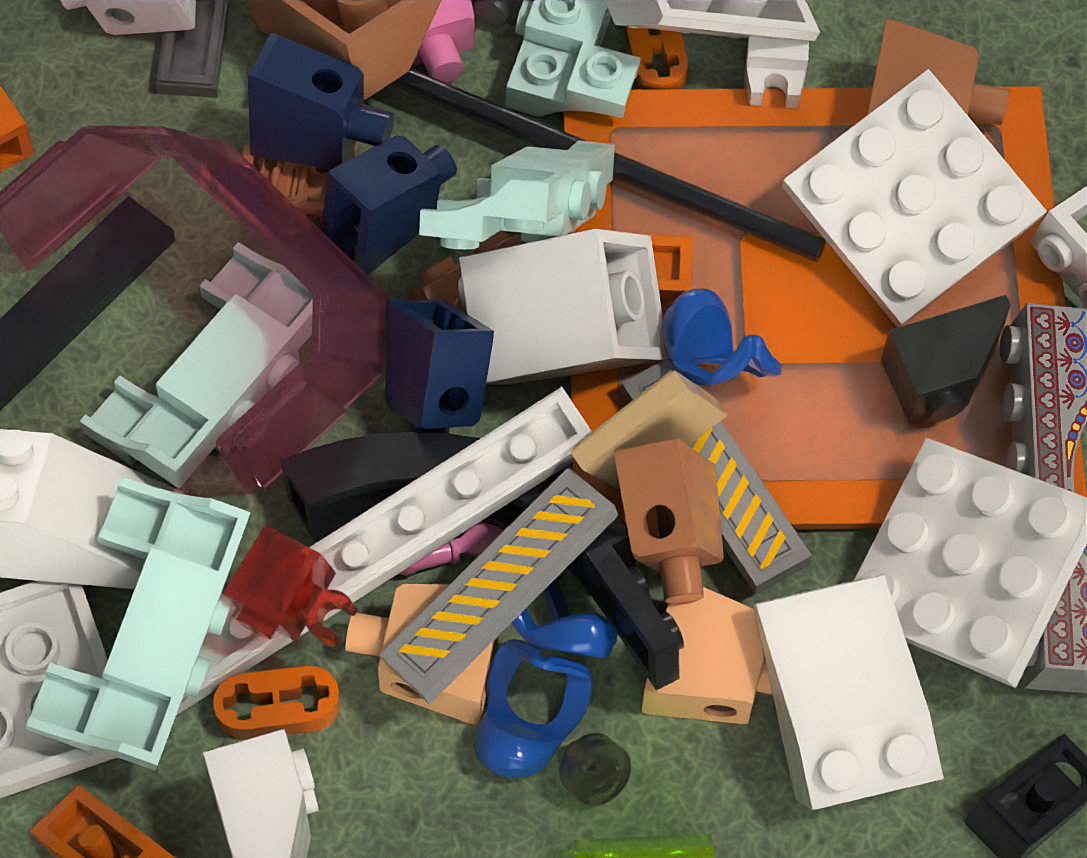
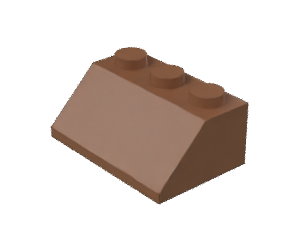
M248 0L255 27L268 36L270 33L281 35L358 67L364 73V100H366L410 70L442 0Z

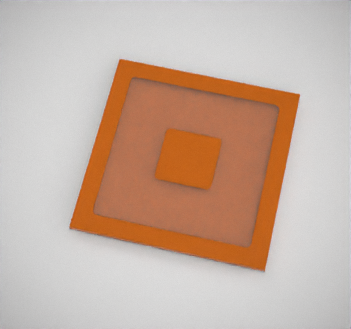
M1041 86L997 87L1009 90L1002 126L974 120L972 122L1048 213L1055 206ZM780 88L766 89L763 95L762 106L749 105L747 89L631 90L623 119L594 112L564 111V131L589 142L615 144L614 152L824 238L784 190L782 183L787 176L867 116L872 88H803L798 109L785 108L786 95ZM614 178L613 181L607 184L603 207L596 209L594 217L576 228V230L582 231L603 229L638 234L694 236L691 290L708 289L720 296L731 320L733 352L745 336L751 334L759 335L763 338L772 356L782 365L781 375L775 377H757L749 372L742 371L735 378L727 382L710 386L697 384V386L714 396L728 414V416L721 420L795 530L880 529L926 438L1005 467L1007 450L1012 443L1011 422L1004 420L1002 410L1004 392L1009 384L1008 364L1002 363L1000 358L1001 336L969 405L962 412L944 421L934 422L928 418L909 424L881 362L888 330L897 327L827 241L818 262H815ZM1045 216L905 325L1002 295H1007L1011 304L1004 328L1007 325H1011L1026 303L1066 307L1062 278L1044 265L1038 252L1029 243ZM661 302L663 319L667 309L673 302ZM660 362L570 375L571 401L592 432L628 404L621 393V383ZM698 364L696 366L715 373L721 365ZM1080 437L1074 462V490L1076 494L1087 497ZM574 461L572 463L573 471L609 500L626 523L621 491L583 471L577 461Z

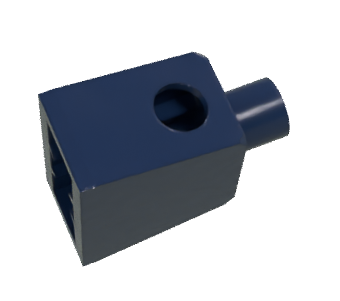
M270 33L248 74L251 155L333 169L348 160L357 141L377 146L390 139L394 125V113L364 105V73L354 65L281 35Z
M396 135L333 168L328 172L320 243L361 281L419 234L420 210H436L440 186L453 178L457 173L453 157L440 145H434L422 153L406 137Z
M446 300L386 301L385 398L389 407L412 423L411 432L449 433L452 427H471L480 421L494 330Z

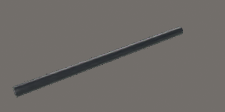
M412 68L389 84L392 87L540 148L568 150L577 141H587ZM614 152V179L812 261L818 262L826 245L824 238Z

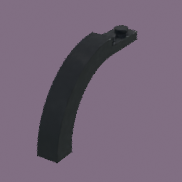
M398 432L349 438L314 447L280 460L287 496L316 544L480 438L449 433ZM564 470L558 471L480 522L505 530ZM618 516L567 569L578 578L606 618L617 627V634L651 684L658 690L680 679L679 650L684 648V640L674 618L668 612L659 614L650 601L648 585L644 576L636 567V560L631 551L627 524Z

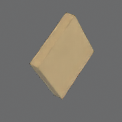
M671 370L576 444L570 453L583 471L620 490L614 451L678 438L689 446L728 416V414L714 396L677 371Z

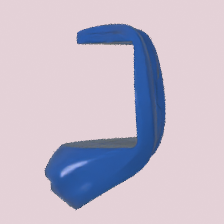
M708 289L685 291L667 309L662 323V334L668 359L673 371H677L693 383L705 386L716 385L735 378L742 371L749 372L757 377L781 375V363L772 356L763 338L759 335L751 334L745 336L733 352L730 316L724 302L715 292ZM718 364L721 366L713 373L696 365Z
M561 574L545 589V597L553 619L552 622L538 627L529 615L527 608L512 622L518 634L529 644L538 648L564 651L574 655L607 659L617 641V627L604 616L597 613H581L569 616L564 596L558 585Z
M510 639L504 642L496 652L490 666L487 678V709L480 720L474 739L476 755L484 766L492 772L507 778L532 776L546 767L562 742L580 723L587 711L593 687L590 670L583 664L560 656L545 657L538 648L521 640ZM523 658L528 663L539 668L567 673L562 706L557 716L550 723L534 724L518 717L509 706L507 700L508 685Z

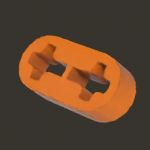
M623 26L628 54L641 58L639 72L634 79L639 90L683 89L687 81L688 57L682 33L658 30L657 35L649 36L648 28ZM661 54L665 69L670 70L669 76L659 77L657 71L652 69L653 55Z
M299 666L241 673L228 677L219 684L214 693L213 709L218 726L226 735L235 739L248 740L282 729L285 730L286 735L315 732L324 729L336 719L340 711L341 699L336 679L329 671L318 666ZM316 686L318 695L329 696L318 700V710L313 712H305L302 702L281 703V701L301 698L303 687ZM249 694L253 704L273 702V704L253 707L251 709V718L247 720H238L235 710H226V708L236 706L237 695Z

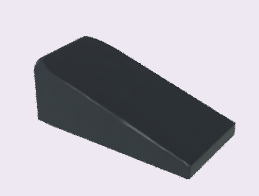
M1063 734L980 798L964 823L998 858H1027L1087 805V756ZM1063 762L1075 767L1081 775V788L1079 789L1055 763Z

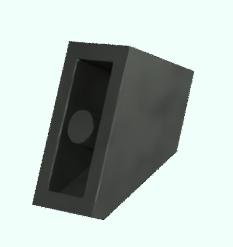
M1007 295L888 330L881 362L909 424L928 418L934 422L944 421L956 416L969 405L1002 334L1011 307Z

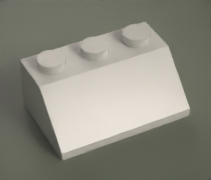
M605 0L614 24L631 28H648L749 39V36L804 41H815L820 34L805 0Z

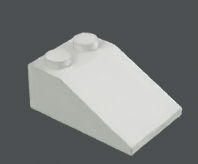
M0 429V577L135 589L146 560L97 543L121 476L179 494H184V492L55 434Z
M876 575L753 604L792 787L798 802L811 810H816L944 779L930 712L885 575Z
M282 729L204 752L211 785L232 858H307L311 838L307 814L317 812L319 809L313 790L315 785L304 748L291 752L285 730Z

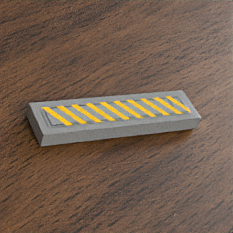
M667 358L621 383V393L628 404L672 370L669 359ZM722 421L689 445V447L715 464L723 547L755 595L811 564V553Z
M568 467L379 656L393 672L430 704L619 516L615 506Z

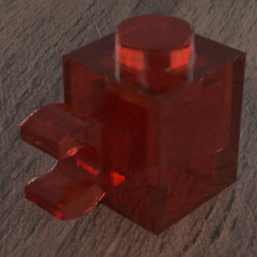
M266 525L262 527L223 593L240 611L235 620L248 630L268 640H271L276 631L297 641L306 626L311 634L322 644L337 646L341 639L331 629L323 626L325 615L334 609L343 610L352 616H355L358 608L346 594L338 590L328 589L336 572L321 553Z

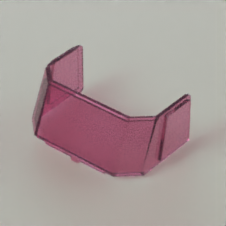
M163 126L81 127L67 141H57L0 191V233L21 264L29 272L60 249L160 159H174L313 294L312 352L231 425L216 441V446L241 487L248 494L259 486L262 489L266 488L283 472L280 460L306 451L346 414L347 411L345 409L383 375V367L385 366V311L388 294L229 142Z

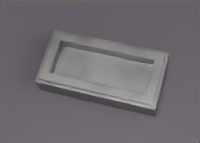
M196 0L195 28L181 31H166L163 33L156 79L157 94L217 98L231 0Z

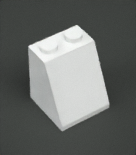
M592 229L459 258L462 276L459 279L458 290L461 302L468 315L494 330L486 384L508 385L662 362L668 358L663 341V315L652 241L649 235Z

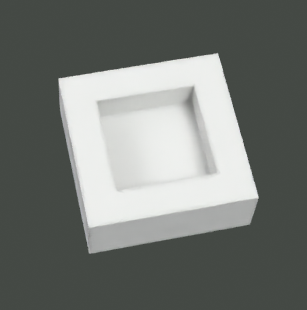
M749 36L743 89H747L750 106H762L763 95L766 89L780 88L786 95L785 108L798 109L808 66L809 41Z

